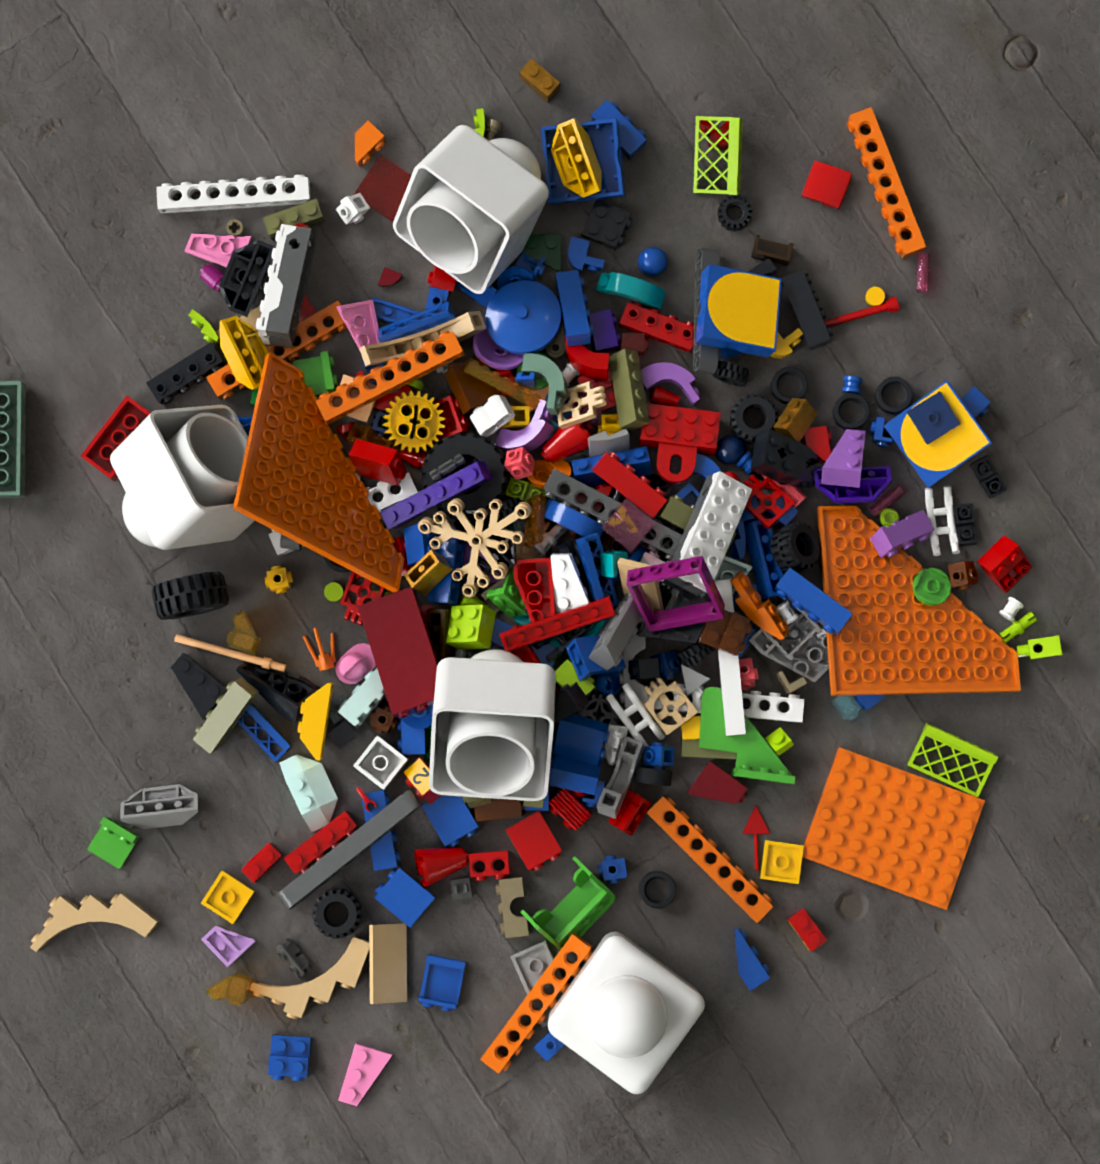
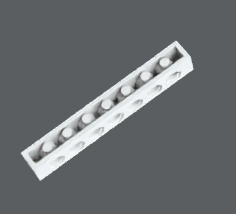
M294 175V178L276 176L275 179L258 177L252 181L241 178L237 179V182H230L229 180H219L218 183L201 181L199 184L183 182L176 186H173L171 183H165L161 187H157V206L160 213L298 205L311 201L310 180L305 175ZM289 186L295 187L293 193H287L286 189ZM275 187L277 190L274 194H267L269 188ZM255 188L258 190L256 195H248L250 189ZM232 190L239 191L236 197L229 196ZM214 191L220 192L217 198H211V193ZM195 192L201 193L200 198L196 200L192 199V195ZM177 193L182 194V197H181L180 200H178V201H174V200H173V196H174L175 194H177Z
M409 472L406 473L405 478L399 484L401 487L399 494L391 493L393 484L382 481L378 482L377 486L372 489L366 487L369 493L367 498L371 505L376 506L379 513L418 493ZM376 493L383 494L381 502L373 500V496ZM271 530L272 533L268 534L279 557L295 551L280 547V533Z
M677 684V685L680 687V689L683 691V693L685 694V693H686V688H684L685 685H684V684ZM696 689L691 693L693 697L691 703L698 713L701 714L702 694ZM750 691V694L742 693V699L746 698L750 701V707L743 709L744 714L747 718L802 723L804 699H800V695L788 694V698L780 697L781 693L769 692V696L761 695L760 691ZM671 692L674 696L672 701L680 697L679 693ZM659 699L655 701L654 709L663 710L664 705ZM766 700L769 703L767 711H762L759 708L760 701ZM781 702L788 704L789 708L786 713H782L778 709ZM686 703L681 705L678 712H688V705ZM673 705L667 706L668 711L675 710Z

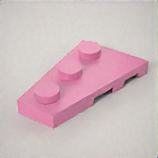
M191 234L185 253L226 268L233 251L250 244L252 237Z
M373 300L336 306L358 349L364 345L380 343L378 339L379 327Z
M356 1043L338 1101L357 1106L393 1054Z

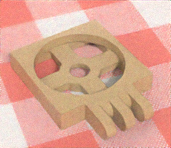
M586 382L569 388L568 397L570 396V400L567 404H564L567 398L562 397V408L559 409L558 413L559 427L565 429L596 418V409L606 405L604 387L593 388L590 382ZM578 392H585L587 396L580 399L578 398ZM578 402V406L573 408V403ZM589 405L588 412L580 415L582 406ZM571 411L572 418L565 419L563 413Z
M658 677L656 678V681L660 684L658 687L653 681L650 682L654 689L653 691L648 686L644 687V690L651 698L644 706L664 733L669 735L697 714L698 711L675 681L666 686L662 679ZM676 692L679 693L680 697L675 701H670L665 693ZM659 699L664 705L663 710L655 714L654 704ZM684 703L688 705V712L685 718L678 712L679 707ZM673 705L675 710L669 712L667 706ZM667 716H672L677 724L667 725L662 723L661 720Z

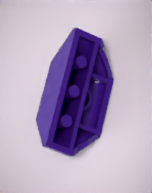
M890 466L862 467L860 488L821 484L822 468L813 469L815 486L834 503L874 502L892 482Z

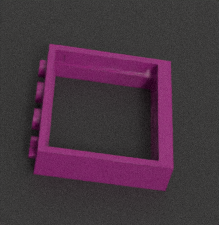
M703 556L628 570L626 585L649 632L724 618V601ZM699 573L711 599L710 602L657 612L653 611L641 584Z

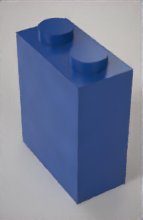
M574 714L560 720L553 754L597 766L600 759L604 760L606 749L603 747L604 743H608L610 732L607 731L609 724Z
M555 755V758L551 757L549 785L595 795L602 760L595 766Z
M441 795L431 805L426 803L422 806L444 846L450 845V847H453L461 842L459 838L464 835L468 838L477 833L476 828L479 825L466 803H463L462 796Z
M401 867L398 870L394 868L387 876L390 880L385 885L381 883L376 889L375 893L377 895L375 899L411 928L436 896Z

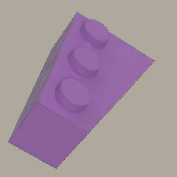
M846 429L822 467L821 484L860 488L866 431Z
M921 510L905 517L901 521L893 522V525L889 527H881L870 540L880 558L885 556L890 558L898 554V550L901 548L907 550L915 545L914 542L918 540L923 542L931 537L929 534L935 529L925 511Z

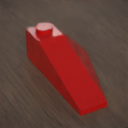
M551 558L516 560V564L513 566L514 581L519 589L531 622L556 614Z

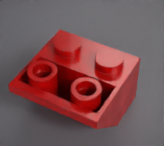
M1005 535L977 561L984 573L1005 594L1033 568L1020 546Z

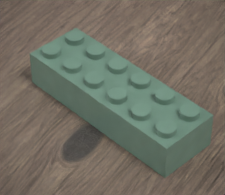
M0 381V498H25L26 384L22 381Z

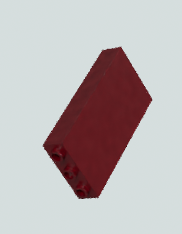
M409 587L357 606L392 715L401 719L408 717L410 712L427 710L428 706L434 704L436 671L439 661L415 589Z

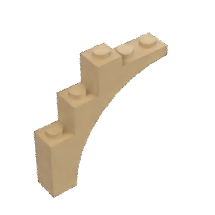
M480 311L467 312L428 330L387 342L364 345L359 349L365 366L387 365L390 359L395 357L399 359L405 356L404 353L413 348L415 350L422 347L421 344L428 340L434 341L438 339L439 335L443 332L453 331L460 343L485 330L486 326Z
M125 893L116 894L110 901L111 906L107 905L95 894L86 895L80 902L81 907H78L64 895L59 898L56 896L49 904L51 908L48 911L54 917H49L43 925L45 927L41 934L38 932L31 940L33 944L30 948L38 952L62 931L86 922L115 923L130 928L144 937H148L160 920Z
M354 936L339 961L326 973L313 980L289 986L267 985L254 981L250 990L254 991L253 995L264 998L267 996L272 998L271 1002L282 1005L285 1003L283 1011L287 1013L286 1016L296 1020L298 1017L302 1018L311 997L314 998V1002L324 1005L325 1002H330L337 981L340 982L341 987L346 989L356 987L370 951L369 941Z

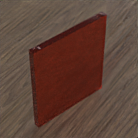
M380 155L353 195L361 193L369 207L393 222L412 175Z

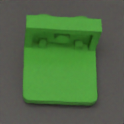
M328 351L320 352L321 356L295 360L293 362L295 367L302 370L305 376L303 379L307 387L312 388L315 396L326 392L332 393L336 391L335 386H338L337 375H333L332 367H335L334 358L330 356Z
M512 567L506 576L503 587L488 590L486 595L508 617L527 614V609L514 581V570Z

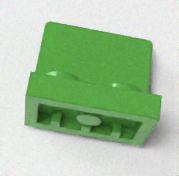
M104 816L100 821L102 825L90 843L88 851L114 867L121 869L140 836L112 818Z

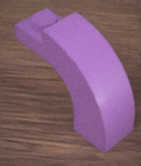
M664 362L649 365L641 370L643 386L646 392L660 383L669 382L681 388L693 406L700 401V392L695 386H691L695 382V377L685 368L673 363Z
M540 400L532 421L524 429L511 431L501 428L495 445L504 452L524 447L527 452H531L541 446L554 429L549 424L553 415H550L547 410V401Z

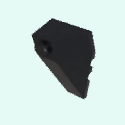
M246 661L236 670L250 685L259 691V694L280 715L293 723H296L303 717V714L300 713L302 702H305V699L320 689L319 686L306 678L299 676L297 679L288 676V672L280 673L271 670V668L270 670L264 669L260 665Z

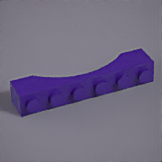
M485 461L475 462L380 513L388 530L398 529L429 509L476 488L493 478Z

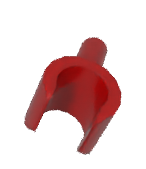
M358 787L356 791L365 802V809L371 812L367 804L373 803L376 807V802L369 799L363 790Z

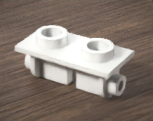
M609 724L608 732H610L608 743L604 744V749H606L604 758L607 759L609 765H615L617 762L618 753L627 735L628 727Z

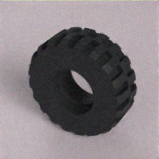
M456 433L454 436L443 438L440 443L432 447L431 452L425 458V463L422 467V484L424 489L447 477V475H442L439 480L433 481L429 473L435 468L437 470L440 465L448 460H453L458 454H461L464 459L475 462L485 461L493 479L482 484L475 492L459 494L435 506V508L453 518L455 515L449 513L447 506L451 500L458 498L463 501L465 505L464 510L487 508L490 511L489 503L493 499L502 501L507 490L508 470L504 464L503 454L493 442L491 443L483 436L474 435V433ZM452 506V508H453L455 511H457V507H456V506Z

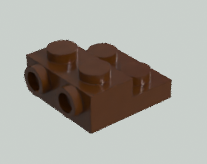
M724 610L723 619L705 622L698 642L733 656H738V653H742L745 647V642H743L745 634L748 635L751 631L752 624L749 623L751 619Z

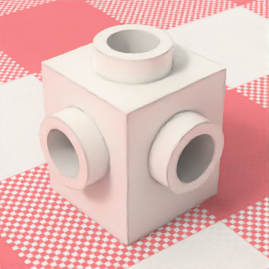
M361 193L346 196L336 208L346 225L353 222L354 224L361 222L364 219L363 215L370 209Z

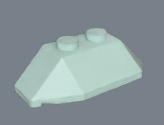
M297 754L280 762L285 781L311 832L325 827L331 821L338 797L322 763Z

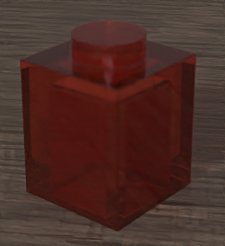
M622 333L621 350L624 348L638 351V355H644L645 350H648V338H645V333Z

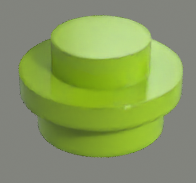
M885 509L880 514V522L883 526L889 527L893 525V522L899 521V515L894 509Z

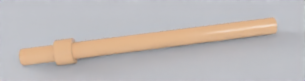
M178 634L175 636L174 641L257 664L261 668L268 670L270 668L282 672L286 670V664L272 661L268 657L260 658Z

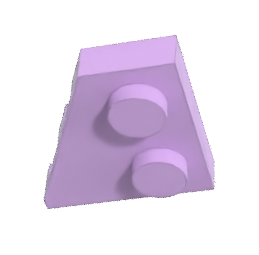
M218 926L213 927L201 939L227 968L255 942L254 939Z

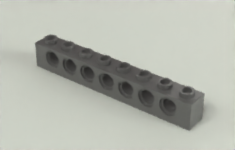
M553 469L543 488V491L546 492L545 496L553 500L557 497L563 501V505L570 508L574 506L580 509V513L587 517L591 515L597 518L596 522L605 527L611 519V513L617 512L623 505L556 469ZM567 485L570 488V493L562 495L559 492V487ZM584 494L587 497V502L579 504L576 496ZM594 504H603L604 511L601 513L595 512L593 509ZM625 506L627 512L631 513L628 514L630 519L638 523V532H629L626 528L627 520L621 523L613 524L617 527L616 533L622 536L626 533L631 536L630 540L639 545L643 542L649 545L647 549L657 554L660 551L666 554V559L672 561L682 535ZM651 529L655 532L653 540H648L645 537L646 530ZM669 538L672 541L670 549L662 546L663 539Z

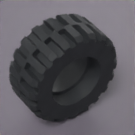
M219 571L175 578L153 586L151 591L156 614L160 620H172L203 614L225 607L229 603L225 578Z

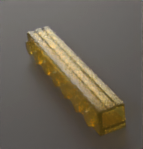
M474 359L473 361H468L464 369L465 373L529 406L535 411L540 400H543L541 399L542 396L530 393L531 390L521 388V385L516 382H510L509 378L505 376L503 378L500 376V373L490 371L489 367L479 365L478 361Z

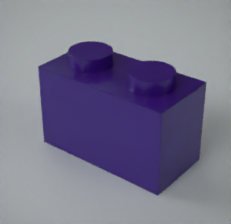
M610 309L590 313V320L588 321L593 326L594 335H592L595 352L603 353L618 349L621 339L619 332L615 333L614 325H617L615 314H611Z

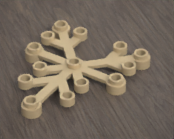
M455 498L448 503L447 509L450 514L456 515L467 533L454 530L446 519V514L442 511H438L433 516V520L429 517L423 518L418 523V529L423 534L431 532L441 534L430 540L429 544L432 549H439L450 538L468 541L472 547L470 562L461 568H456L451 576L453 580L460 581L468 573L467 582L462 586V593L466 597L471 598L477 594L479 587L485 588L490 583V578L484 574L478 565L479 552L482 553L491 566L493 577L503 579L508 574L507 565L503 562H497L488 547L495 548L499 553H505L509 549L508 542L505 540L497 541L488 537L496 535L511 539L515 544H520L524 540V534L521 531L514 532L503 528L517 519H526L532 512V508L528 503H519L513 513L498 522L502 502L499 499H493L489 503L491 510L489 527L483 531L484 520L487 517L486 510L479 508L474 513V518L476 519L474 528L463 512L465 508L463 501ZM493 503H497L498 508H495ZM452 506H456V507H457V511H455V510L452 508ZM519 509H522L525 512V514L522 515L519 512ZM478 512H481L483 517H479ZM437 515H440L442 517V520H439L437 518ZM423 524L427 526V530L423 528ZM515 535H519L520 540H517ZM474 538H478V539H479V543H477V542L474 540ZM434 540L439 543L438 546L434 544ZM500 544H503L505 549H501ZM496 570H500V571H501V575H499V574L496 572ZM455 572L460 573L461 577H457ZM481 579H485L486 584L482 583ZM466 588L471 589V593H469L466 590Z

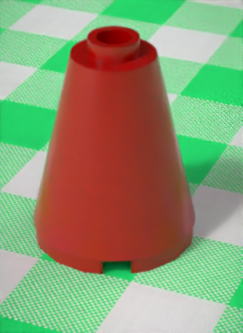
M582 423L565 429L559 427L541 448L543 452L540 454L546 462L551 461L553 464L588 449V437H591V435L582 426Z
M462 847L414 850L416 853L414 854L418 875L420 874L424 878L420 880L423 887H428L466 867L469 861L468 852L463 850Z

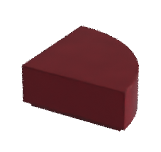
M384 267L378 286H391L401 279L402 274Z

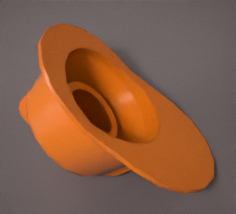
M537 460L534 461L533 475L527 476V478L534 487L543 490L553 469L570 476L571 467L564 460L553 464L551 461Z

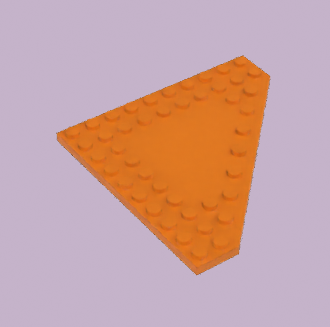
M269 352L264 360L233 509L393 593L398 592L404 557L394 547L393 543L395 541L388 528L385 529L380 521L382 517L376 506L371 505L367 498L369 493L363 482H359L354 473L356 469L350 458L345 457L342 451L343 445L337 434H333L329 427L330 424L325 422L315 402L318 399L312 388L307 387L303 379L305 376L302 370Z
M819 506L817 508L823 592L852 613L851 618L838 635L834 633L831 635L826 632L831 696L1021 691L1018 653L1005 644L997 633L982 623L983 621L974 612L969 611L962 604L963 602L952 592L946 601L937 606H928L917 600L913 593L912 585L916 575L924 570L922 565L902 549H899V553L893 557L888 558V556L880 558L870 540L880 527L873 520H869L861 512L862 510L857 506Z

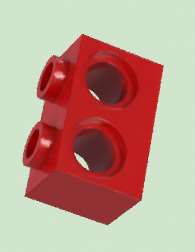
M508 850L469 854L470 875L475 877V881L487 880V876L493 875L494 879L506 878V874H510ZM498 859L503 860L505 863L504 869L500 871L494 868V862ZM477 861L484 862L485 870L483 872L475 870L474 865Z

